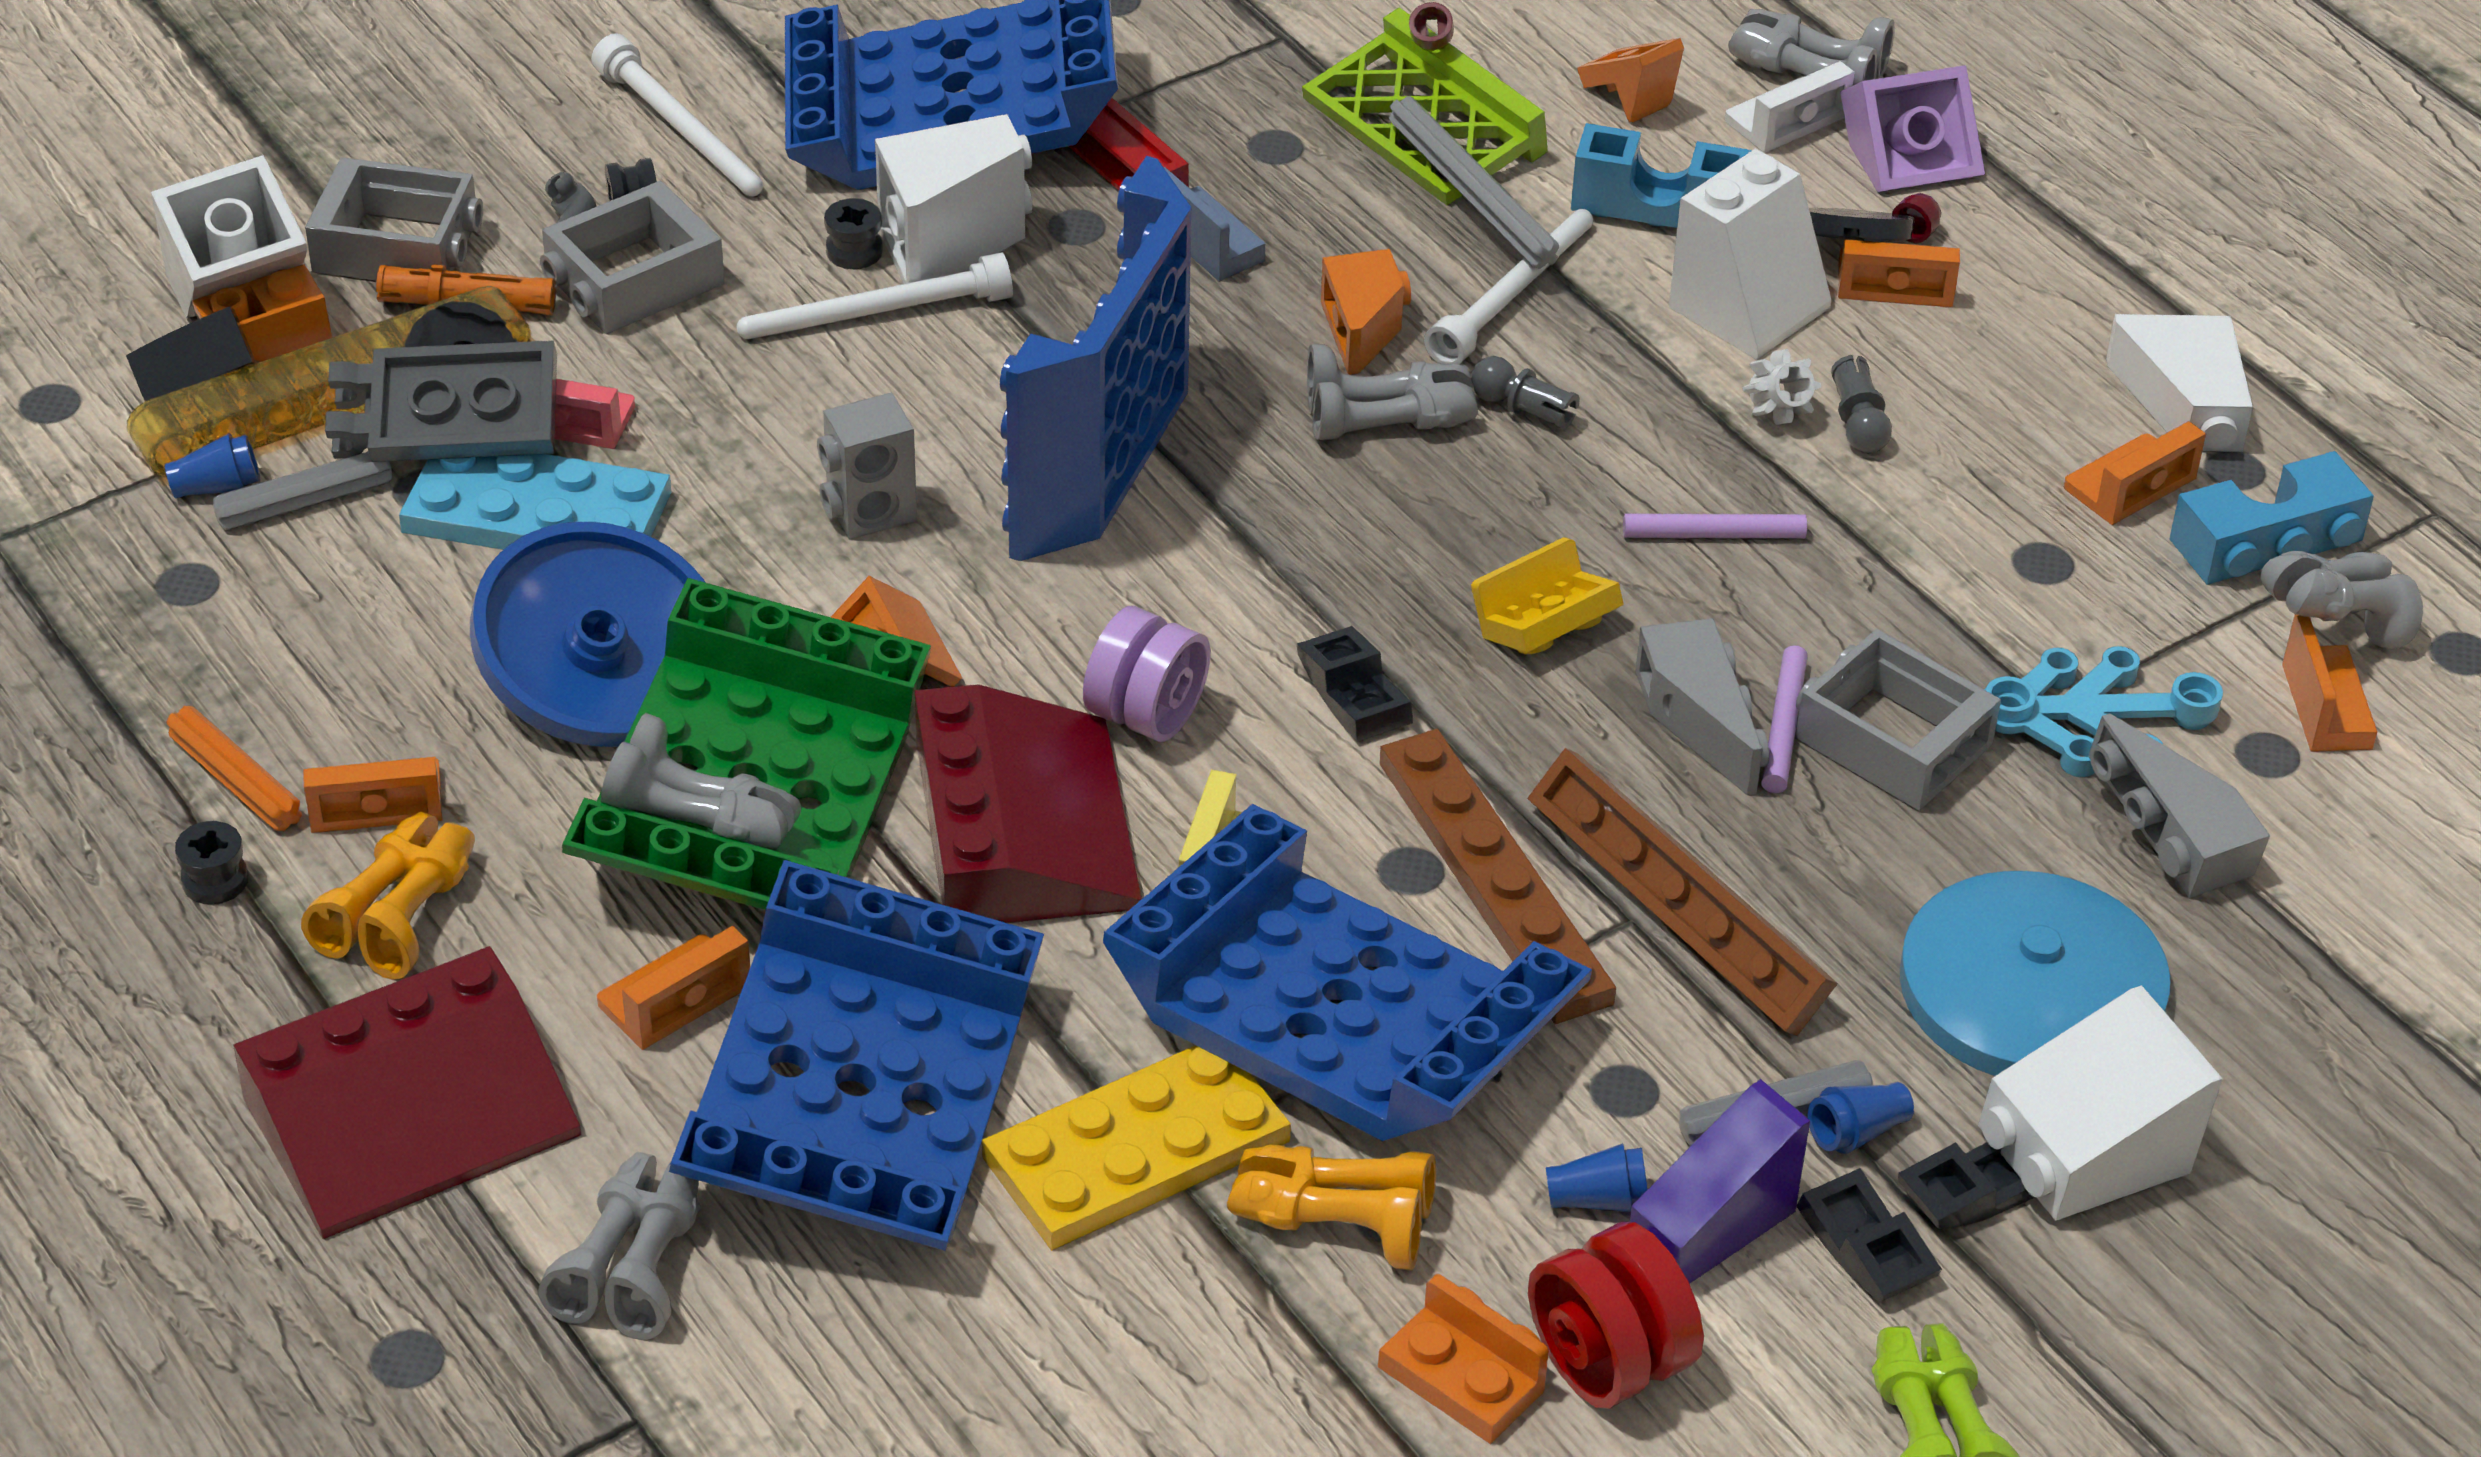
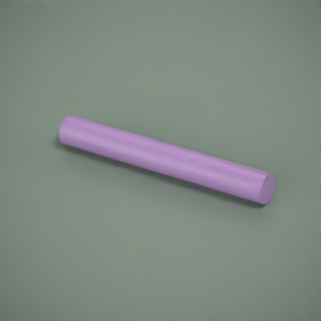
M1624 514L1623 517L1624 538L1805 539L1807 534L1806 514Z
M1800 646L1785 648L1782 656L1768 740L1769 762L1767 767H1764L1762 787L1771 793L1783 792L1787 788L1799 714V710L1796 708V700L1803 687L1808 658L1807 651Z

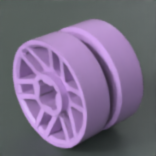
M1131 605L1123 608L1107 624L1089 659L1083 683V702L1085 708L1089 712L1116 724L1126 723L1130 730L1158 742H1165L1171 739L1185 725L1203 691L1211 658L1208 638L1177 623L1168 624L1164 618L1139 607Z

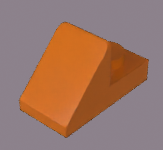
M1681 38L1620 48L1577 67L1584 88L1606 85L1608 92L1618 91L1627 120L1629 122H1636L1670 105L1674 95L1684 46Z

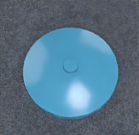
M2002 871L1987 873L1962 880L1943 889L1926 902L1914 916L1904 939L1900 963L1902 994L1910 1013L1921 1029L1948 1054L1977 1070L1993 1076L1998 1075L2132 988L2142 985L2164 1012H2166L2170 994V971L2166 956L2159 941L2140 917L2119 900L2091 885L2071 878L2043 872Z

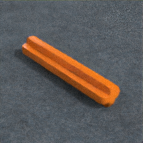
M183 706L178 713H171L168 716L166 723L170 727L169 736L271 828L276 831H285L290 824H297L302 817V812L299 810L300 800L193 706Z

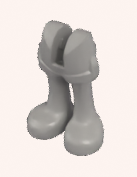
M1750 9L1731 37L1728 48L1733 56L1743 60L1749 66L1764 68L1767 71L1782 73L1789 69L1807 76L1841 61L1855 72L1853 85L1862 81L1883 78L1892 51L1895 22L1893 19L1885 17L1874 18L1867 25L1860 39L1846 40L1825 35L1802 24L1801 17L1790 13L1781 14L1763 9Z
M1311 344L1309 347L1307 359L1308 407L1310 414H1313V434L1317 440L1337 439L1348 432L1400 423H1412L1416 429L1450 428L1457 426V424L1471 421L1478 414L1477 401L1472 390L1473 384L1470 371L1465 365L1431 364L1419 361L1411 362L1410 369L1386 375L1353 376L1345 374L1339 369L1335 353L1329 346L1325 344Z
M2290 551L2270 559L2261 571V582L2265 589L2278 601H2286V607L2296 615L2320 618L2322 621H2338L2349 613L2366 610L2364 620L2366 634L2371 642L2379 647L2398 649L2407 645L2415 638L2422 622L2423 602L2416 582L2405 574L2390 575L2392 561L2381 554L2355 552L2341 559L2327 561L2316 554L2304 551Z
M645 713L639 720L630 743L622 742L610 762L603 782L601 802L635 812L703 825L712 829L713 834L770 850H777L787 832L791 830L800 816L801 804L799 800L782 789L759 781L758 778L752 775L742 773L734 778L718 777L699 773L680 765L667 754L668 731L666 723L659 717Z
M636 1152L627 1161L622 1163L615 1176L606 1181L598 1192L597 1206L602 1215L594 1229L578 1248L563 1254L546 1269L538 1290L539 1299L545 1309L561 1321L570 1324L584 1323L593 1316L605 1288V1305L612 1324L621 1333L639 1340L652 1339L658 1336L665 1328L671 1314L668 1294L657 1277L658 1262L670 1240L684 1235L693 1226L697 1213L701 1208L697 1198L699 1181L670 1173V1161L657 1191L652 1192L657 1167L654 1155ZM639 1229L626 1255L612 1270L605 1287L606 1271L618 1244L627 1231L631 1232Z

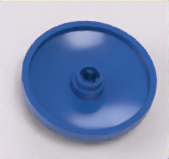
M568 522L535 530L520 537L500 552L488 566L480 580L470 616L469 634L475 662L482 677L497 698L510 711L533 727L573 743L599 747H619L625 741L665 656L668 618L687 578L705 581L695 568L673 549L646 534L623 526L600 522Z

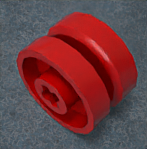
M1619 1222L1592 1236L1582 1249H1566L1538 1263L1529 1274L1527 1294L1532 1319L1540 1340L1548 1347V1356L1562 1378L1578 1396L1594 1407L1610 1409L1639 1394L1649 1384V1380L1664 1381L1692 1366L1702 1356L1704 1331L1700 1309L1689 1281L1670 1251L1652 1232L1636 1222Z

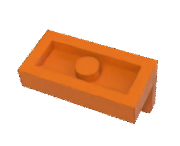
M1845 239L1844 247L1839 252L1838 298L1953 307L1960 266V248Z
M2188 421L2157 439L2151 434H2142L2065 477L2064 489L2109 524L2114 525L2195 480L2206 433Z
M868 576L831 616V618L929 644L931 649L924 674L951 687H954L962 679L959 670L921 602L871 576Z
M2294 614L2282 666L2310 751L2373 750L2377 729L2348 645L2320 646L2311 618Z
M436 757L303 769L304 791L311 833L399 825L404 819L412 817L419 812L435 816L437 821H443L439 760Z
M734 926L725 929L712 938L705 934H700L598 992V1007L639 1048L644 1050L741 993L750 970L749 941Z

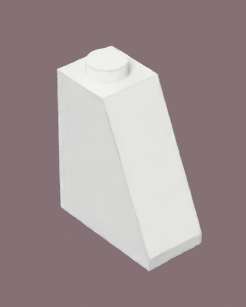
M2115 314L2106 356L2107 366L2168 433L2190 421L2206 433L2203 451L2243 452L2253 406L2231 316Z

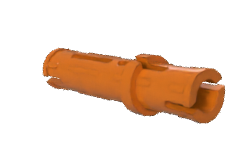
M433 264L431 269L380 265L377 273L376 292H378V302L416 303L428 305L429 310L455 301L477 303L489 310L553 315L556 302L555 278H529L513 275L448 271L445 265Z

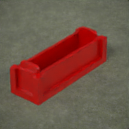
M1113 98L1109 100L1077 144L1068 146L1117 190H1120L1125 177H1133L1146 156L1157 158L1163 167H1166L1189 187V163Z

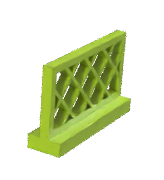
M1400 7L1383 17L1384 33L1302 86L1303 99L1446 206L1461 197L1462 194L1449 181L1445 182L1433 173L1434 166L1419 150L1403 151L1397 146L1398 140L1407 138L1392 123L1367 124L1361 119L1362 113H1392L1390 109L1391 104L1395 100L1401 101L1407 97L1402 96L1403 85H1425L1433 91V96L1410 97H1413L1427 112H1431V116L1437 122L1439 120V112L1461 111L1469 117V122L1439 124L1454 139L1467 138L1466 151L1490 175H1493L1519 156H1523L1532 163L1548 152L1545 111L1450 43L1441 50H1423L1411 37L1409 28L1410 14ZM1428 28L1429 37L1437 35ZM1383 55H1386L1389 60L1397 65L1395 70H1367L1368 65ZM1356 86L1355 97H1331L1327 94L1335 87ZM1365 86H1395L1394 96L1364 97ZM1476 138H1498L1504 143L1497 149L1475 150Z

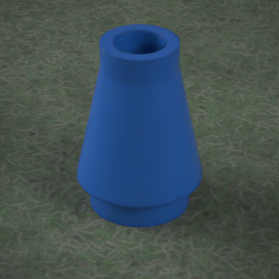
M228 433L176 461L165 464L167 480L175 499L187 495L227 493L247 487L249 484L260 482L258 464L247 435L233 438Z
M1900 1082L1887 1085L1827 1087L1821 1092L1819 1097L1811 1101L1808 1108L1809 1128L1817 1144L1826 1151L1836 1150L1842 1154L1851 1153L1894 1126L1910 1121L1914 1114L1912 1095L1908 1088Z
M1624 1143L1562 1165L1546 1167L1551 1209L1571 1207L1631 1212L1632 1205L1648 1190L1642 1148L1624 1150Z

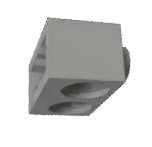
M893 393L823 410L824 436L817 439V449L827 477V482L820 484L819 487L821 502L829 519H838L849 540L916 522L914 428Z

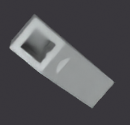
M1714 618L1640 626L1635 672L1651 716L1746 795L1756 794L1760 768L1767 767L1769 762L1768 741L1764 730L1755 729L1749 689L1746 685L1739 686L1737 682L1733 647L1730 642H1722Z
M2111 713L2103 715L2088 755L2093 770L2102 781L2108 783L2123 804L2130 823L2142 831L2157 852L2164 871L2177 880L2187 896L2192 898L2254 876L2269 841L2270 834L2237 789Z

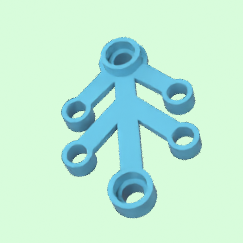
M2115 646L2108 648L2103 653L2101 663L2064 695L2042 696L2049 688L2065 689L2075 682L2078 658L2073 652L2064 648H2050L2044 651L2041 655L2040 663L2022 679L2010 676L1999 677L1989 682L1984 690L2001 699L1996 732L2002 734L2024 732L2061 754L2060 765L2066 773L2075 777H2088L2095 773L2091 760L2088 757L2094 739L2086 735H2074L2052 720L2067 719L2094 736L2096 735L2101 717L2109 713L2117 718L2173 717L2175 722L2181 727L2199 730L2205 728L2217 718L2223 697V689L2220 683L2213 677L2203 673L2190 672L2176 678L2172 685L2171 693L2106 694L2112 687L2124 688L2134 684L2140 664V658L2136 652L2127 647ZM2146 734L2154 740L2158 741L2159 743L2163 744L2161 740L2157 737L2150 734Z

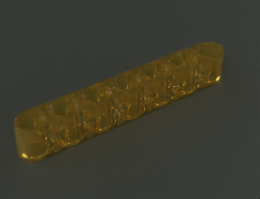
M492 286L480 287L150 399L138 405L131 412L127 420L126 430L151 470L159 476L167 477L165 472L166 463L176 461L228 433L233 438L247 435L254 450L325 425L327 411H346L354 414L365 411V404L350 409L336 408V389H330L328 383L329 362L373 363L374 349L403 347L413 324L428 311L436 309L437 306L451 301L477 303L496 312L507 323L506 327L510 330L513 338L516 337L517 342H530L531 330L503 291Z

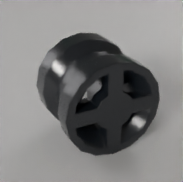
M651 158L639 159L635 166L622 167L617 162L605 164V179L609 201L657 182Z
M858 198L843 199L831 204L824 216L825 228L829 234L826 240V255L829 261L841 268L856 270L867 268L877 263L882 257L883 241L878 233L882 225V214L879 207L870 201Z
M206 821L188 827L179 835L175 842V854L177 862L181 867L182 889L187 897L197 903L211 905L230 901L243 892L248 883V872L246 863L242 858V838L236 828L224 822Z

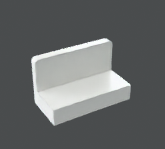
M1839 61L1727 109L1725 122L1762 152H1769L1844 119L1840 92L1853 86L1855 72Z

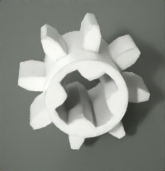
M1783 349L1772 352L1770 361L1761 359L1751 362L1750 366L1755 374L1751 378L1750 384L1742 388L1743 392L1749 393L1755 405L1752 414L1759 416L1773 412L1775 425L1792 423L1793 413L1797 415L1812 413L1814 409L1809 400L1812 398L1814 391L1821 388V383L1814 380L1813 374L1809 370L1811 360L1807 358L1791 362L1789 350ZM1779 384H1783L1785 390L1780 391Z

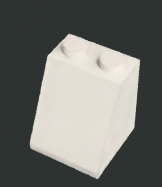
M1007 114L875 139L877 201L882 214V225L879 232L903 284L965 272L969 270V265L979 263V257L999 253L1025 238V215L1032 213V198L1029 186L1024 180V170L1031 168L1032 156L1027 137L1025 135L1018 136Z
M1755 148L1681 198L1669 308L1756 360L1830 309L1831 296L1800 173Z
M264 155L151 192L166 277L186 319L197 316L192 300L213 294L224 288H232L271 275L279 270L302 265L308 250L307 243Z
M2141 985L2128 990L1993 1077L1978 1126L1982 1130L1988 1144L1994 1149H2001V1155L2019 1175L2025 1189L2032 1196L2037 1197L2050 1215L2057 1221L2190 1174L2223 1078Z

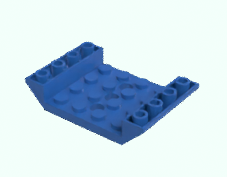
M1024 0L1021 3L992 9L980 8L968 14L941 20H924L916 25L894 30L872 31L861 37L851 39L848 37L838 4L823 8L810 7L798 13L785 16V150L787 156L793 161L856 190L877 186L875 139L1007 114L1018 136L1025 135L1027 137L1032 154L1077 144L1118 90L1111 0Z
M1146 156L1133 177H1125L1121 184L1117 199V209L1120 212H1124V227L1117 244V256L1123 259V263L1118 274L1117 284L1110 295L1104 293L1100 297L1096 306L1094 320L1087 331L1080 330L1073 344L1030 333L1017 355L1008 356L1003 365L1000 376V389L1006 392L1007 408L1001 423V437L1007 440V457L1003 465L1001 481L1004 486H1008V503L1003 514L1002 528L1004 531L1009 532V558L1023 561L1100 539L1188 394L1192 207L1157 158Z
M1251 804L1104 931L1103 943L1152 1023L1381 1141L1451 1120L1590 980L1592 969L1535 941L1503 971L1495 965L1484 962L1440 940L1434 935L1427 934L1377 907L1370 906L1322 880L1305 874L1301 871L1308 830L1254 804ZM1372 966V967H1379V968H1377V969H1375L1374 971H1372V970H1369V969H1367V968H1365V967ZM1330 1000H1344L1339 1004L1330 1002ZM1301 1033L1308 1035L1304 1036L1303 1038L1295 1037L1293 1034Z
M784 860L766 907L759 946L697 1112L692 1110L689 1112L671 1160L669 1172L946 1251L955 1231L1013 1046L1044 934ZM789 1062L799 1066L804 1073L797 1077H785L776 1073L771 1066L775 1063ZM856 1081L865 1085L870 1092L863 1096H852L844 1093L837 1085L841 1082ZM911 1100H923L930 1103L936 1109V1112L930 1115L915 1114L908 1110L904 1103Z

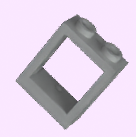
M341 157L305 226L312 272L377 280L380 265L431 269L433 264L445 265L448 271H454L455 267L461 268L466 258L469 237L472 232L477 233L480 230L483 220V201L475 197L473 174ZM364 214L440 223L434 238L358 228Z
M661 180L542 229L544 254L540 257V265L545 278H555V287L558 286L572 300L577 312L582 317L588 316L605 334L725 284L722 239ZM648 238L664 252L609 276H606L593 263L597 259Z
M1875 629L1857 646L1849 645L1841 653L1836 664L1821 677H1812L1802 687L1796 700L1799 716L1795 738L1920 811L1993 745L2001 699L1881 630ZM1874 689L1933 723L1936 727L1913 748H1910L1850 713L1848 710Z

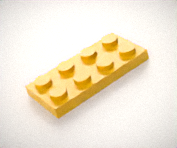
M1195 1045L983 1139L982 1158L1052 1251L1238 1166L1245 1149L1264 1147L1270 1144L1282 1146L1289 1143L1291 1123L1249 1072Z

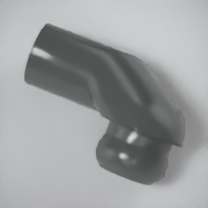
M567 172L555 174L545 185L546 194L552 198L551 205L560 215L557 223L597 207L594 198L581 183H575L573 176Z

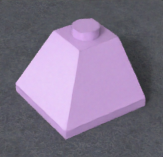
M1966 65L1866 80L1840 92L1849 145L1878 193L1985 175Z

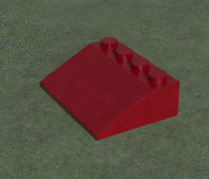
M979 684L914 690L916 745L942 905L1001 922L1013 923L1129 911L1142 900L1105 718Z
M491 946L233 1044L243 1099L322 1239L581 1135L580 1124L522 997Z

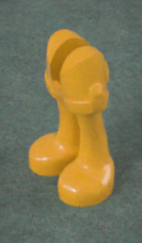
M419 812L412 817L404 819L393 832L385 835L376 843L374 848L376 860L351 882L323 893L309 905L301 919V929L305 938L320 954L337 959L344 957L359 940L362 955L374 972L384 978L392 980L402 979L416 965L420 952L417 937L410 925L411 919L419 906L433 893L448 892L462 880L465 872L469 869L468 859L475 844L473 832L467 827L452 822H446L438 830L436 817L424 812ZM394 881L399 882V884L383 899L374 902L375 899L390 884H392Z
M1270 1144L1264 1147L1248 1148L1243 1152L1238 1167V1176L1233 1182L1228 1197L1227 1208L1236 1216L1261 1222L1281 1230L1296 1231L1302 1223L1321 1221L1348 1222L1368 1227L1376 1231L1380 1236L1384 1257L1387 1262L1394 1268L1412 1271L1419 1253L1422 1218H1429L1433 1205L1436 1186V1160L1434 1154L1423 1152H1406L1396 1157L1382 1159H1334L1315 1157L1314 1149L1306 1146L1287 1148L1281 1145Z

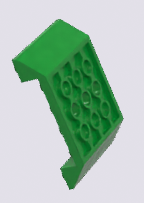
M687 578L668 618L665 656L624 742L630 743L639 720L645 713L661 718L666 723L668 731L666 750L669 757L675 762L692 764L698 768L695 770L696 772L711 776L734 778L742 773L752 775L758 778L759 781L782 789L797 799L814 798L819 800L822 805L816 809L801 807V813L791 830L787 832L777 850L774 851L713 834L712 829L703 825L662 818L602 803L600 792L597 801L584 797L562 843V853L766 910L784 860L850 878L906 742L915 710L914 690H920L931 645Z

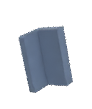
M1164 167L1192 207L1191 257L1218 281L1265 262L1266 243L1201 186L1190 189Z

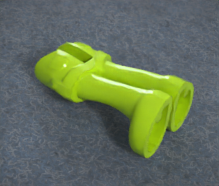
M1944 1323L1926 1324L1923 1327L1921 1335L1922 1362L1919 1360L1915 1341L1909 1327L1895 1326L1880 1330L1876 1345L1877 1360L1871 1370L1874 1375L1877 1391L1886 1402L1897 1406L1905 1423L1909 1441L1906 1450L1900 1457H1957L1950 1439L1941 1428L1933 1403L1944 1406L1949 1416L1959 1445V1457H2020L2008 1441L1990 1429L1980 1413L1972 1395V1391L1978 1384L1977 1368L1972 1359L1963 1352L1958 1338Z

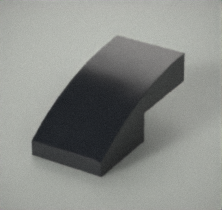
M230 306L176 329L126 355L148 411L156 410L205 390L204 385L257 364L236 312Z
M1353 626L1297 643L1298 656L1315 688L1337 720L1357 742L1413 723L1412 702L1382 674L1381 652Z
M1955 1142L1898 1173V1182L1938 1229L1954 1228L1984 1221L2036 1198L2025 1189L2019 1175L2001 1155V1149H1994L1988 1142L1967 1153Z
M1861 1168L1804 1192L1797 1203L1798 1210L1825 1248L1843 1269L1879 1302L1939 1276L1942 1270L1906 1213L1902 1212L1892 1217Z

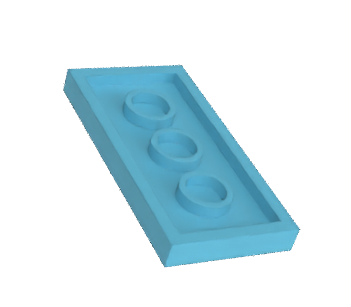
M548 454L428 459L399 513L401 533L502 550L530 532L568 522L609 523L623 526L651 537L672 493L671 478L669 474Z

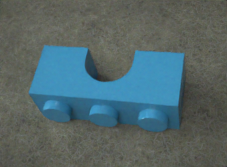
M1586 123L1575 156L1571 210L1586 209L1597 217H1614L1644 222L1652 226L1677 228L1681 198L1752 150L1697 141L1690 166L1677 173H1665L1652 168L1644 161L1640 152L1641 132Z
M2333 451L2283 465L2274 504L2258 502L2247 497L2232 480L2179 494L2169 540L2206 585L2261 570L2270 559L2281 556L2286 552L2304 551L2317 554L2363 541L2374 495L2337 452Z

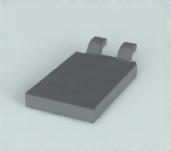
M554 340L378 348L373 351V363L356 364L344 361L329 362L328 383L330 389H336V408L350 409L365 404V413L354 414L346 411L326 412L325 433L327 438L332 439L333 458L341 459L362 453L366 448H368L372 462L553 454L557 351Z

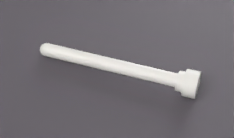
M618 33L610 34L596 45L591 61L593 67L610 82L627 83L745 195L754 197L761 193L763 189L762 179L642 68L638 48L624 35Z
M1576 210L1550 234L1559 244V249L1556 252L1557 257L1592 226L1593 216L1588 210ZM1523 258L1462 315H1447L1438 320L1426 332L1424 337L1425 347L1429 355L1439 364H1461L1475 350L1477 332L1550 264L1547 263L1544 267L1538 269Z
M1001 252L979 257V263L969 265V271L745 316L738 321L736 329L740 337L754 339L974 294L976 299L986 297L988 302L1012 298V279L1007 259L1004 253Z

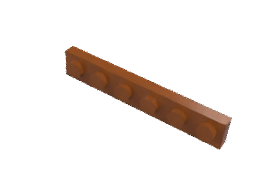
M1439 729L1430 730L1380 746V766L1512 962L1535 941L1592 969L1590 980L1551 1019L1556 1025L1613 1006L1616 995L1615 984Z
M1564 748L1527 799L1785 1032L1798 1036L1838 983L1578 753Z

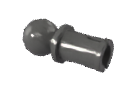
M1848 355L1836 361L1831 369V374L1841 399L1838 412L1841 420L1846 423V437L1854 449L1867 454L1878 452L1891 439L1892 423L1884 413L1886 404L1882 394L1875 390L1867 360L1862 356L1857 357L1856 363L1859 372H1857L1853 355Z
M1490 356L1482 359L1476 364L1471 373L1473 390L1480 398L1493 403L1508 398V411L1518 414L1523 410L1551 422L1563 430L1572 423L1576 416L1575 413L1565 409L1568 406L1578 409L1580 403L1578 394L1567 392L1537 379L1535 371L1528 368L1522 370L1517 376L1513 365L1502 357Z

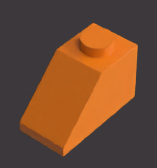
M1390 249L1329 256L1322 259L1321 305L1347 374H1359L1401 331L1403 306L1410 305L1411 286L1406 271L1398 270Z

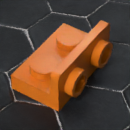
M1436 1274L1426 1283L1425 1307L1379 1349L1378 1368L1491 1444L1544 1393L1549 1350L1529 1328L1512 1323L1485 1305L1481 1298L1472 1290L1466 1287H1458L1444 1276Z

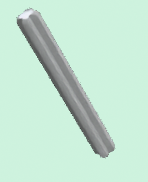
M1407 96L1403 100H1395L1391 104L1390 122L1533 267L1541 269L1547 263L1553 265L1558 259L1556 255L1559 249L1558 242L1413 97Z

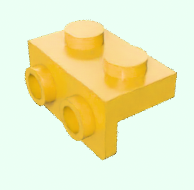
M1565 537L1474 580L1471 584L1483 639L1517 649L1522 654H1534L1545 651L1554 644V639L1572 630L1593 627L1601 622L1602 615L1624 605L1619 582L1583 572L1575 541Z

